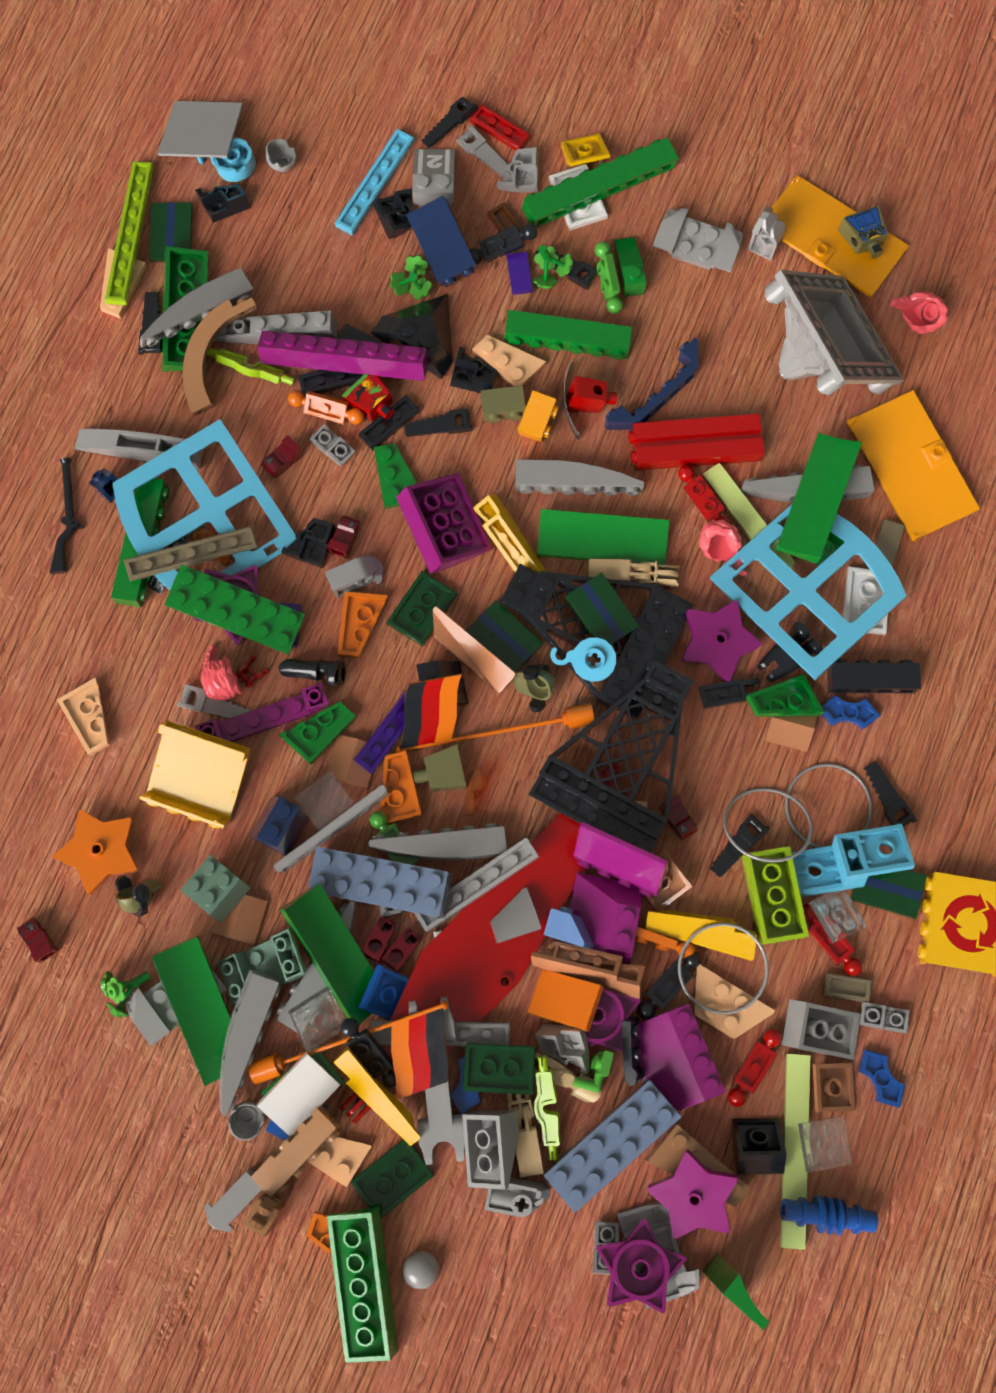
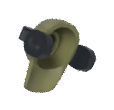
M529 665L523 671H514L516 675L513 680L516 690L533 697L529 703L530 710L533 712L542 711L546 707V700L550 699L554 692L555 679L549 665Z
M122 875L115 880V888L118 892L115 895V899L122 910L141 917L148 914L152 893L164 887V884L150 879L132 886L130 878Z

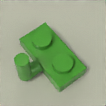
M604 1050L596 1052L595 1056L592 1055L590 1059V1076H594V1080L589 1081L575 1077L573 1086L599 1092L602 1087L603 1078L609 1076L614 1053Z

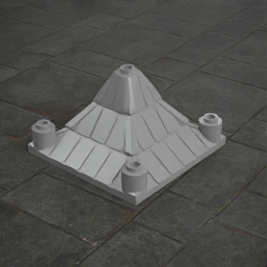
M780 270L774 275L775 279L765 287L764 296L769 303L780 304L784 300L786 304V338L784 339L779 360V373L784 379L796 380L819 376L816 384L817 389L820 393L829 396L843 385L852 383L867 384L872 393L880 395L893 385H898L904 381L844 276Z

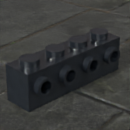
M840 659L827 669L828 693L915 694L921 689L920 663H912V660H901L899 663H891L890 660H878L877 663H869V660H856L855 663H847V660Z

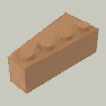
M322 1105L316 1107L310 1113L312 1116L303 1121L296 1128V1132L280 1145L279 1150L276 1153L274 1152L251 1176L270 1198L275 1194L281 1196L289 1187L287 1182L293 1176L297 1179L306 1170L304 1164L309 1159L314 1161L323 1152L320 1147L326 1141L331 1143L340 1134L338 1129L341 1125Z
M676 1123L671 1126L645 1159L647 1162L673 1174L684 1151L689 1149L704 1166L711 1170L734 1174ZM738 1178L726 1203L737 1207L751 1188Z

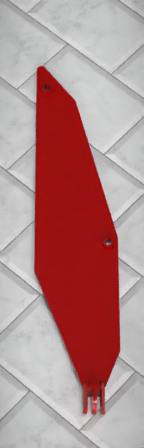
M613 763L614 774L618 775L619 766L617 763ZM609 765L598 775L599 780L612 777ZM614 780L603 783L616 791ZM560 813L531 842L540 856L538 859L465 907L422 950L390 1021L408 1016L409 1000L415 999L419 1012L439 1005L440 997L447 996L454 1021L481 1022L519 983L531 963V954L538 951L545 939L544 931L551 908L560 910V906L565 905L574 889L576 873L583 874L586 869L578 865V860L574 857L581 824ZM527 888L542 929L497 943L490 921L522 889ZM502 977L508 978L509 982L506 986L500 983ZM380 1045L392 1059L391 1045ZM446 1046L447 1055H448L456 1046ZM380 1075L376 1079L383 1085L382 1075ZM386 1088L391 1094L396 1095V1088ZM354 1092L339 1108L343 1111L358 1095ZM360 1098L346 1115L350 1117L365 1101ZM367 1105L352 1122L356 1124L371 1107Z

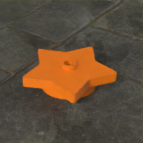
M79 810L74 837L53 855V858L77 869L86 893L91 895L109 876L138 872V867L128 849L133 819L124 818L102 822L88 813ZM100 846V852L95 853L96 848Z

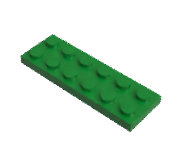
M182 564L164 604L169 608L287 655L290 653L305 616L304 613Z

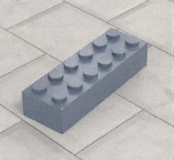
M316 847L308 889L320 883L328 896L444 918L453 873Z
M648 1078L544 1172L543 1176L573 1212L576 1213L681 1118V1114L652 1080Z

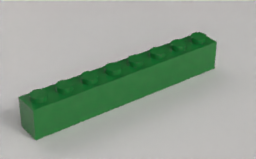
M668 138L663 140L657 139L647 147H638L626 156L622 154L614 161L609 163L603 162L593 170H585L579 176L574 178L568 177L558 185H549L537 194L531 193L527 195L523 201L522 210L528 222L535 224L538 228L596 203L600 199L603 200L674 169L679 157Z

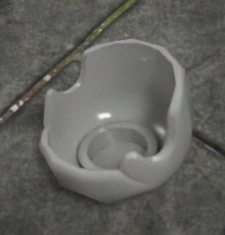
M285 139L270 141L266 146V161L268 165L277 172L289 171L297 162L295 148H291Z
M242 1101L235 1105L228 1118L230 1132L238 1140L248 1141L257 1137L264 1123L263 1111L252 1101Z
M417 1251L404 1261L402 1275L406 1284L413 1289H426L432 1286L439 1277L440 1266L436 1257L431 1253Z

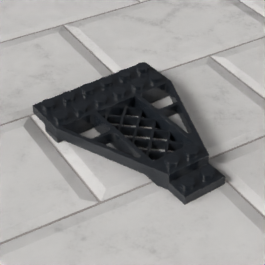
M520 563L499 603L519 612L551 648L555 647L558 649L557 655L564 660L566 658L565 652L548 633L576 647L581 641L586 639L585 633L589 631L587 629L583 630L580 618L573 608L574 617L564 620L561 609L571 605L566 603L559 606L556 595L564 592L569 594L579 587L572 582L586 583L594 577L544 571L538 573ZM607 579L610 585L615 587L616 593L620 587L650 591L639 616L632 615L639 627L624 636H628L622 649L619 640L615 642L618 651L615 653L616 656H619L616 659L614 671L608 676L601 692L590 681L582 679L575 672L571 662L566 665L593 694L597 702L610 708L644 679L654 660L665 665L687 620L686 611L692 609L694 604L656 584ZM557 586L563 588V589H560V590L555 591L556 588H557ZM552 597L555 607L546 609ZM557 611L560 621L549 624L546 613ZM576 621L579 632L569 634L566 623ZM562 625L563 630L557 628L556 626ZM581 635L582 640L576 638L575 636ZM593 653L592 656H594L595 658L601 660L600 657H597L598 654ZM642 707L629 710L631 717L638 719Z
M654 660L644 679L636 684L631 691L548 756L528 795L579 824L584 822L651 853L669 820L682 704L694 681ZM642 707L645 718L632 721L629 710ZM622 708L603 742L600 743L585 735L616 709ZM645 708L657 715L647 717ZM627 713L630 722L620 725ZM661 717L665 729L652 732L649 721ZM665 719L670 721L668 728ZM646 722L649 733L636 736L634 725ZM631 726L634 737L621 741L618 729ZM616 732L619 742L609 744ZM664 733L662 739L656 747V743L653 736ZM673 735L674 743L670 777L667 780L654 773L652 767L669 736ZM651 737L654 748L641 752L638 740ZM580 738L599 748L586 773L557 759L560 754ZM635 741L638 753L626 756L623 744ZM620 745L623 757L610 760L607 749ZM606 752L608 761L599 763L602 755ZM654 752L645 766L642 755ZM640 756L643 768L630 771L627 759ZM625 761L628 772L615 775L612 764ZM609 765L612 777L599 780L596 768ZM593 771H595L597 780L591 777ZM643 771L638 782L634 785L632 774ZM629 775L632 787L619 791L616 779ZM648 776H652L668 785L664 816L634 801ZM614 780L617 791L603 783ZM632 791L629 798L623 795V793Z

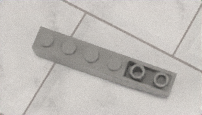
M241 267L203 284L170 306L143 333L140 339L141 348L147 345L149 347L154 346L164 337L171 338L183 328L187 330L194 327L196 322L201 321L210 311L228 299L232 306L242 298L247 297V299H250L253 287Z
M331 310L242 317L226 326L214 341L258 344L262 331L337 338L338 321Z
M79 429L75 449L148 462L185 439L136 431ZM204 450L190 457V461L196 470H200Z
M516 460L515 491H520L522 494L562 492L563 494L571 495L575 492H583L585 495H594L596 493L616 495L617 493H626V495L635 496L642 493L644 488L643 481L594 465L560 460Z
M853 466L841 501L869 498L872 495L874 484L870 466ZM791 473L786 477L773 475L761 480L750 478L743 482L740 490L743 494L763 499L793 502L802 475L800 473Z
M497 823L486 824L481 829H476L475 826L462 827L461 831H454L453 828L440 829V833L432 834L431 830L419 831L418 835L409 836L408 832L397 833L393 838H386V835L373 836V840L368 842V848L414 859L435 861H461L498 857L507 851L504 826L498 827Z
M352 900L349 904L345 903L339 912L350 933H352L357 904ZM311 962L306 964V973L300 983L295 982L289 994L292 996L287 1003L283 1002L277 1011V1014H279L277 1020L301 1035L307 1029L330 991Z
M251 969L233 1010L223 1048L219 1080V1109L224 1116H227L228 1111L232 1110L235 1106L237 1098L235 1093L237 1088H241L244 1083L245 1074L243 1073L246 1066H249L253 1060L254 1052L252 1050L255 1043L258 1044L261 1040L263 1033L261 1027L264 1021H268L271 1014V1002L277 998L280 991L279 982L276 978Z

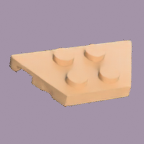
M702 965L696 968L694 995L695 1000L703 1006L718 1011H730L746 1005L754 998ZM756 1000L748 1008L733 1014L711 1013L703 1010L696 1004H694L693 1009L694 1016L732 1039L745 1033L775 1012V1010L759 1000Z

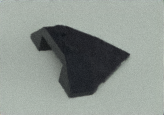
M448 294L382 316L371 334L386 344H390L392 339H395L405 346L427 348L428 371L442 380L453 362Z

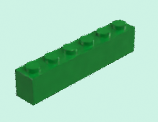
M508 310L504 342L512 345H529L532 348L545 347L553 351L567 350L574 354L588 353L595 357L609 356L613 359L621 360L628 358L632 327Z
M154 478L137 488L134 493L141 521L147 535L150 537L161 532L159 527L160 521L164 520L165 517L164 503L169 498L170 489L164 479ZM125 533L111 598L116 604L142 607V602L146 601L147 598L146 584L147 581H150L151 576L130 582L124 560L136 557L138 554L130 542L127 533Z

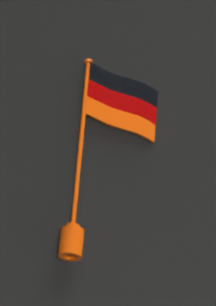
M462 674L408 684L404 700V730L401 745L396 748V752L563 722L564 726L568 725L569 729L587 726L595 719L592 705L587 703L566 707L565 712L561 713L562 717L452 738L457 719V690Z
M441 1001L442 1004L368 1030L372 1034L392 1026L391 1054L396 1078L395 1100L447 1082L449 1062L444 1037V1010L448 1008L446 1001ZM351 1037L307 1051V1053L313 1055L344 1044ZM306 1052L284 1059L277 1053H273L253 1060L248 1066L251 1080L254 1084H259L282 1076L284 1069H286V1064L300 1059Z

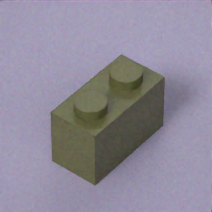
M523 386L481 390L484 422L498 423L501 420L510 419L511 421H517L522 419L526 409Z

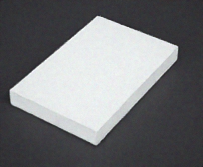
M587 163L550 175V184L555 186L568 177L574 178L579 176L581 172L589 170ZM601 199L596 203L564 216L569 231L608 218Z
M850 566L847 568L843 618L849 623L854 622L884 594L870 569ZM888 614L867 633L885 636Z
M306 1052L257 1103V1107L290 1136L296 1132V1128L303 1121L311 1116L310 1113L316 1107L321 1106L340 1086V1083Z

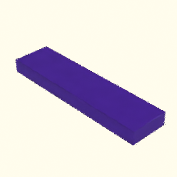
M406 690L353 759L371 774L403 733Z

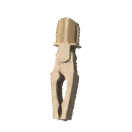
M589 559L588 577H595L602 572L606 579L656 584L658 586H679L677 581L679 579V573L677 572L680 570L679 565L657 564V561L655 563L641 562L637 564L625 559Z
M547 1057L548 1067L553 1069L556 1085L572 1088L571 1095L588 1103L595 1102L601 1097V1090L593 1092L573 1086L574 1074L556 1060ZM582 1073L578 1076L579 1078L593 1081L592 1078Z
M506 1093L509 1111H517L519 1136L516 1154L520 1178L542 1175L544 1172L535 1125H532L531 1118H534L530 1095L521 1097V1094H516V1098L512 1099L511 1094ZM523 1119L525 1122V1127H522L521 1120Z

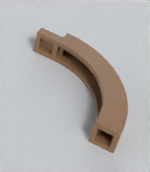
M242 298L236 302L235 306H232L229 299L219 304L202 319L192 334L184 357L183 384L187 402L194 416L213 407L204 381V367L209 348L217 335L226 326L257 310L253 298Z

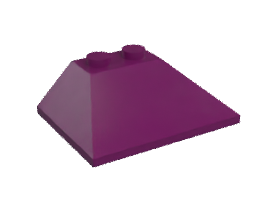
M576 873L570 909H573L574 915L581 917L594 944L593 950L623 956L622 964L630 965L641 908L642 894L639 893L640 889L634 886L627 888L616 880Z

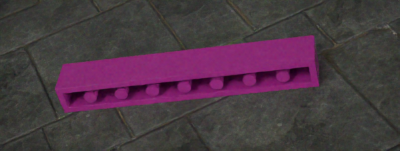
M262 331L257 345L262 364L370 374L425 381L429 366L427 348L271 331Z

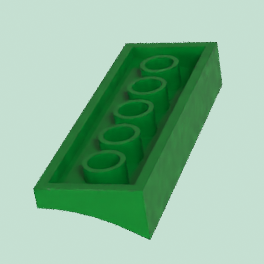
M166 246L164 254L163 313L182 297L207 283L208 251ZM201 321L196 322V325L186 330L183 328L171 338H162L161 372L183 371L186 348L192 334Z
M818 432L776 550L815 564L818 563L824 551L862 442L839 439Z
M541 509L537 557L589 561V559H625L637 564L641 562L655 563V561H657V564H666L670 520Z
M317 883L279 910L346 1018H353L360 1025L372 1014L359 1008V1004L374 971L320 883Z
M195 936L154 953L152 960L204 1086L220 1078L221 1059L231 1015L199 936Z
M380 1207L330 1213L327 1215L345 1363L390 1361L397 1354L398 1346Z
M716 1253L702 1272L724 1296L764 1330L770 1322L752 1302L740 1274L722 1256Z

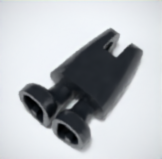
M798 621L793 625V635L791 638L797 644L803 643L810 637L809 631L801 622ZM811 638L802 647L810 656L814 657L823 650L822 646L814 638ZM777 643L756 665L762 671L775 661L779 667L766 677L770 683L801 667Z
M286 659L280 663L279 672L285 677L305 678L316 681L323 680L326 675L328 684L336 687L337 685H343L345 682L346 666L344 660Z

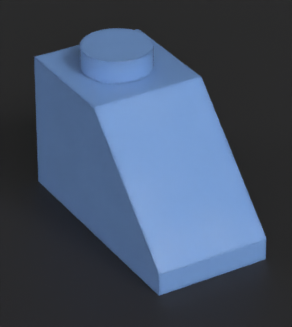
M560 906V910L551 908L544 935L577 946L593 949L592 939L581 917L573 914V909Z

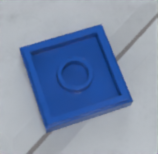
M377 964L359 1004V1008L390 1020L409 978Z

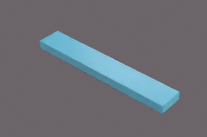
M396 129L336 220L335 227L352 236L354 235L373 206L375 199L379 197L415 142L413 136Z

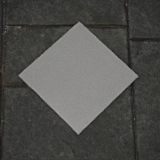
M174 101L158 150V156L228 158L243 103Z

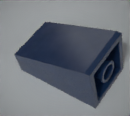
M444 196L406 215L441 286H451L457 282V278L461 276L465 278L475 273L474 269L478 268L452 208Z
M281 796L271 797L249 837L286 856L292 852L310 818L296 804Z

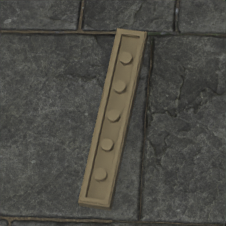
M252 526L125 559L124 563L129 580L132 582L177 570L181 564L188 567L256 549L258 546Z

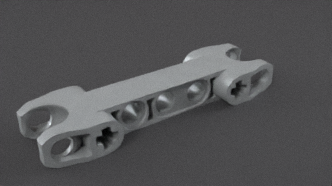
M441 996L440 1004H442L441 1001H446L448 1004V1008L444 1010L445 1042L456 1041L454 1017L449 1007L447 996ZM416 999L409 1000V1015L417 1013ZM447 1080L446 1083L425 1090L428 1118L417 1119L418 1134L421 1137L419 1145L422 1149L426 1165H433V1148L442 1141L453 1145L457 1162L464 1161L462 1114L452 1115L449 1080Z

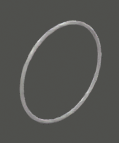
M817 764L800 772L791 782L787 790L788 794H790L795 782L812 769L834 767L848 772L860 782L868 798L869 815L863 829L867 830L872 817L871 796L864 782L851 770L836 764ZM786 797L785 812L788 822L796 835L806 842L807 839L797 831L791 821L788 809L789 798ZM812 842L809 843V845L816 848L826 847Z
M756 788L745 791L729 803L724 814V829L730 842L746 856L759 861L782 862L792 859L806 849L813 834L812 820L803 804L790 794L776 789ZM768 791L782 794L796 802L806 814L809 822L808 839L799 851L784 858L767 859L754 856L739 847L728 831L727 816L731 806L742 796L753 792Z
M714 923L702 927L689 937L680 952L678 975L684 992L694 1004L711 1013L733 1014L748 1008L760 997L768 980L769 965L762 944L751 932L735 924ZM728 926L745 932L757 943L764 957L765 977L761 989L749 1003L735 1010L718 1011L703 1006L691 996L683 982L681 964L685 949L695 936L712 927Z

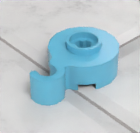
M233 138L228 158L210 157L219 176L229 182H238L246 179L252 174L256 166V160L251 147L245 140L240 138ZM197 157L199 163L203 164L206 157Z
M598 637L587 638L581 641L574 650L567 652L564 660L557 659V648H552L550 653L551 659L555 664L566 665L571 662L575 672L582 679L590 682L608 678L616 665V653L613 647L606 640ZM593 653L598 654L597 657L601 658L600 663L597 662L595 666H591V662H588V657H592Z

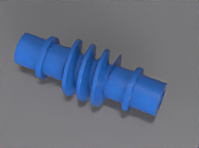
M815 1195L811 1202H807L804 1197H799L797 1200L784 1198L780 1205L781 1220L796 1222V1225L799 1227H803L805 1224L816 1225V1230L820 1234L825 1230L828 1235H831L834 1231L837 1236H841L844 1229L851 1230L853 1234H860L861 1231L875 1233L878 1227L876 1211L862 1209L861 1205L856 1204L852 1208L846 1207L844 1199H831L827 1196L822 1198L819 1195Z

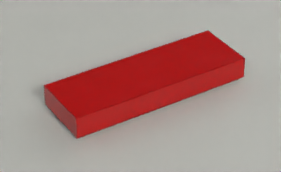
M483 104L478 107V110L470 118V123L515 151L523 149L531 139V134Z

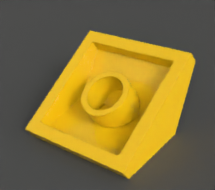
M600 133L561 142L566 165L568 166L610 158V153Z

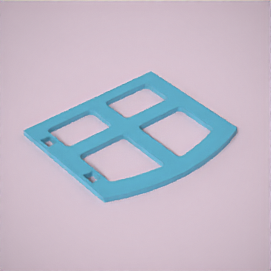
M220 419L113 482L115 502L121 522L138 556L163 550L208 522L214 526L219 535L235 531L225 513L250 496H254L279 535L253 552L248 550L233 554L235 563L220 573L234 575L254 565L258 569L281 555L282 548H287L296 539L295 533ZM214 442L221 444L243 478L241 484L219 497L213 496L190 461L191 456ZM175 468L200 507L165 530L150 537L147 535L141 521L134 491L167 470ZM274 544L278 550L266 556L264 549ZM173 570L154 576L167 589L171 590L178 572Z
M790 505L710 576V580L732 601L737 600L739 608L816 680L904 600L907 595L899 577L880 549L862 531L838 514H836L830 532L842 539L844 544L806 578H801L770 549V546L781 536L783 527L779 523L788 516L791 508ZM854 555H859L875 576L884 594L854 622L849 623L816 590ZM740 559L743 565L735 571L731 566ZM755 560L759 561L789 590V593L768 612L763 611L733 582V579ZM801 604L805 605L836 634V638L815 657L810 656L779 626V623Z

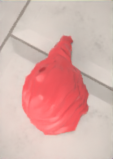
M916 292L907 297L893 299L892 303H890L892 308L895 307L903 312V319L908 323L912 331H917L918 334L934 332L948 320L946 315L948 308L943 299L931 292Z
M725 520L709 522L702 528L699 546L703 554L709 559H713L716 562L722 560L727 562L742 547L741 536L737 532L736 526L730 525ZM738 559L731 567L736 571L743 564ZM743 570L738 575L745 576L747 573Z
M211 645L209 652L206 653L200 678L206 696L212 700H231L243 693L242 688L238 685L237 676L232 673L230 660L227 656L217 660V650L214 645Z

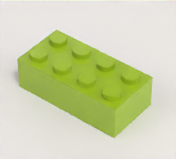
M790 846L750 853L767 859H779L792 855ZM745 854L741 856L759 942L762 945L809 937L793 858L782 862H764L750 858Z

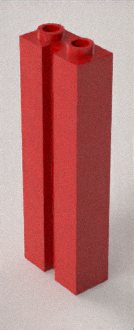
M760 414L633 423L632 431L628 432L629 444H633V451L630 453L631 464H635L636 471L679 468L684 465L692 467L717 465L718 463L761 461L765 454L763 437H761Z

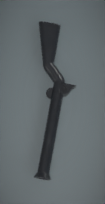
M61 458L59 460L62 464L65 517L61 519V522L66 525V529L56 540L49 574L67 572L65 543L73 535L75 529H84L77 519H74L71 458Z

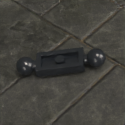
M527 223L523 226L522 231H519V228L515 225L480 241L481 249H470L476 264L481 262L482 257L489 263L524 247L522 239H535L538 235V228L533 223Z
M696 951L692 955L683 958V963L681 964L682 978L685 985L693 977L688 970L697 968L701 963V956ZM677 960L645 993L650 1000L641 1002L637 1007V1013L642 1019H651L655 1014L656 1006L663 1010L682 989L678 975Z
M347 1018L343 1020L340 1025V1031L344 1036L351 1037L347 1041V1046L374 1079L382 1075V1083L386 1088H396L395 1072L390 1070L393 1068L392 1059L367 1028L359 1032V1024L355 1019Z

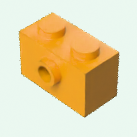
M532 391L518 427V434L541 443L544 437L548 438L552 426H549L551 418L555 419L559 410V406H556L557 399Z

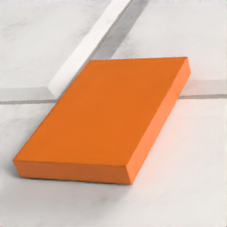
M542 969L527 1013L589 1032L604 987Z

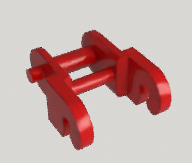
M255 655L251 657V660L248 659L244 663V668L237 671L236 676L237 678L241 677L246 682L245 687H252L257 679L261 680L269 672V669L265 668L263 673L255 674L249 668L256 660ZM246 671L253 676L251 679L244 674Z

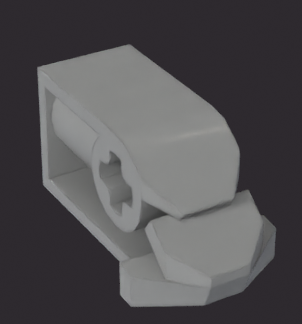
M766 206L752 231L753 234L748 250L772 261L781 245L786 226L784 222L778 220L776 213L772 212L773 208Z
M365 555L330 569L325 574L336 599L344 596L345 591L353 592L375 581L377 586L381 585L384 567L380 560L373 556Z
M251 1168L238 1179L214 1206L210 1202L204 1206L207 1222L213 1229L230 1232L234 1228L230 1223L262 1190L251 1178L255 1173Z
M510 1177L508 1189H488L484 1210L517 1217L528 1216L550 1197L549 1186L539 1180L535 1182ZM521 1198L525 1199L523 1205L519 1204Z

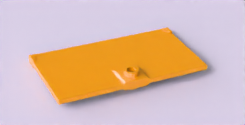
M799 175L793 178L771 207L773 208L772 212L778 216V220L784 222L786 226L782 239L784 243L805 255L807 259L821 268L827 269L836 276H844L848 284L872 298L910 246L888 232V236L881 246L884 252L878 258L873 259L869 251L860 254L855 253L838 229L844 217L857 212Z
M914 390L859 416L853 417L846 422L858 442H862L860 448L901 523L905 525L904 528L912 542L980 510Z

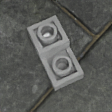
M325 424L309 439L320 451L340 467L356 452L345 440L338 437Z
M863 1002L860 1025L907 1034L910 1010Z
M595 1222L592 1274L610 1275L595 1247L596 1245L619 1241V1223Z

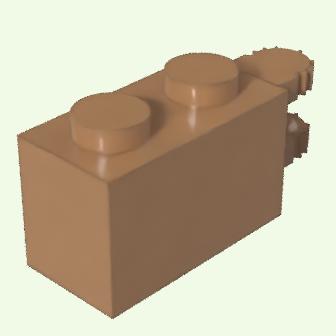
M266 1194L259 1197L243 1226L265 1237L271 1232L285 1206L280 1203L282 1199L276 1195L270 1198Z

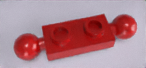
M689 465L682 466L678 470V477L681 481L688 483L683 488L708 523L713 519L714 521L725 520L731 525L728 517L721 516V513L726 510L700 475L695 479L694 469Z
M803 905L805 920L812 924L807 928L808 932L836 965L843 961L844 970L848 975H859L863 968L862 963L859 959L851 958L850 956L855 949L826 915L818 918V912L814 905Z
M770 1028L765 1031L763 1036L764 1044L758 1041L755 1042L732 1080L738 1084L737 1088L731 1089L728 1093V1101L732 1106L740 1107L746 1102L745 1092L749 1091L754 1094L777 1056V1053L771 1049L778 1046L782 1041V1035L777 1029Z

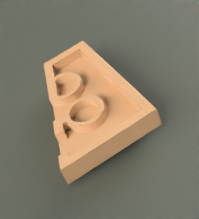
M108 248L100 309L102 312L121 319L127 305L106 304L105 302L115 252ZM136 259L128 303L147 268L146 263Z
M486 335L473 347V353L485 364L497 369L496 374L510 387L524 386L546 366V361L489 335Z
M96 677L57 699L89 756L110 745L99 683Z
M336 1137L331 1143L326 1141L320 1147L323 1152L314 1161L309 1159L307 1162L347 1187L372 1145Z

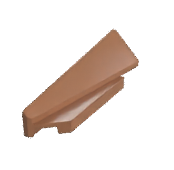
M435 606L432 611L434 638L481 680L486 678L500 694L515 677L516 673Z
M559 941L549 944L547 949L539 953L533 952L531 954L533 966L603 986L605 989L640 999L645 966L622 964L623 956Z

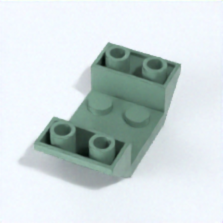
M291 928L271 936V940L254 948L232 954L217 961L232 1005L237 1003L250 969L276 978L279 982L278 986H283L301 978L306 973Z

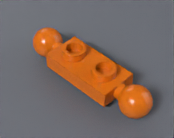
M297 390L292 391L288 395L289 404L293 407L304 405L303 413L340 424H344L346 418L354 425H359L364 421L365 416L361 409L353 408L348 410L349 402L308 391L306 397Z
M637 927L635 941L646 945L648 941L656 943L655 948L668 952L670 948L676 950L680 955L686 942H678ZM693 943L688 944L683 958L695 952Z

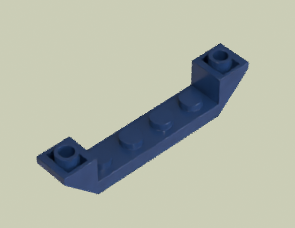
M696 338L690 342L686 341L680 347L678 360L684 366L677 372V376L673 380H667L662 386V390L658 394L653 393L648 398L647 404L643 408L639 406L632 415L622 405L616 410L614 408L610 410L605 417V428L607 430H632L633 423L647 422L696 377L698 370V340Z

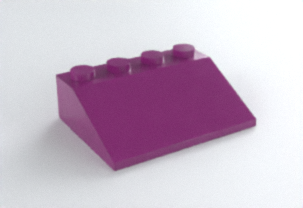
M459 473L406 486L396 497L430 574L449 569L493 549L481 520L473 509L474 505Z
M584 822L581 823L574 852L578 865L589 869L590 866L598 869L597 873L608 879L613 876L619 879V884L627 888H631V886L639 888V893L651 898L652 895L658 897L669 874L667 860Z
M689 1003L639 1023L642 1027L639 1041L642 1048L640 1065L644 1068L643 1082L650 1078L678 1111L726 1092Z

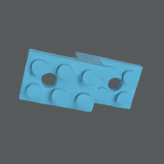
M902 824L837 834L831 846L804 850L793 858L801 897L864 887L868 876L909 870L915 866ZM882 845L888 846L891 849V853L883 854L879 847ZM811 867L818 868L821 874L813 876L809 873L808 869Z

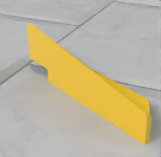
M497 494L488 495L473 507L474 511L486 522L483 528L515 572L520 563L538 573L540 571L547 572Z
M660 910V912L648 911L646 929L687 941L693 933L707 925L714 923H736L732 918ZM718 926L706 929L695 936L690 942L750 961L754 960L756 942L745 932L733 927ZM748 930L757 938V934L754 930Z
M347 1046L334 1061L349 1077L346 1084L412 1146L421 1138L415 1130L412 1113L398 1099L395 1100V1096L376 1078L374 1079Z

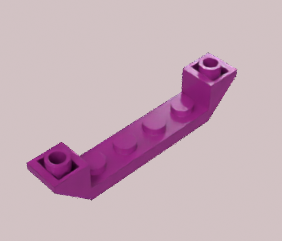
M319 683L301 689L302 694L221 722L213 719L195 725V729L230 742H235L311 716L327 706L329 702L323 684Z

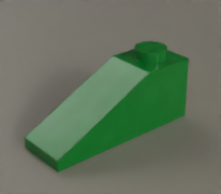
M635 238L615 239L614 245L623 296L643 295L646 287V278Z

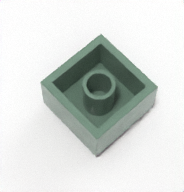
M210 854L180 890L207 914L222 923L251 887Z

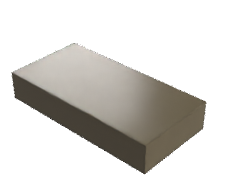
M884 519L875 545L892 566L905 525Z
M825 973L823 996L870 1003L872 980Z

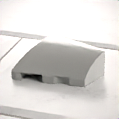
M537 147L516 150L512 162L505 169L506 175L502 182L498 181L497 183L498 190L521 193L539 192L540 155Z
M527 888L522 889L490 921L497 943L542 929Z
M543 1024L535 1034L541 1054L547 1055L549 1058H555L566 1066L570 1062L581 1068L580 1073L588 1074L590 1063L585 1031L567 1025Z

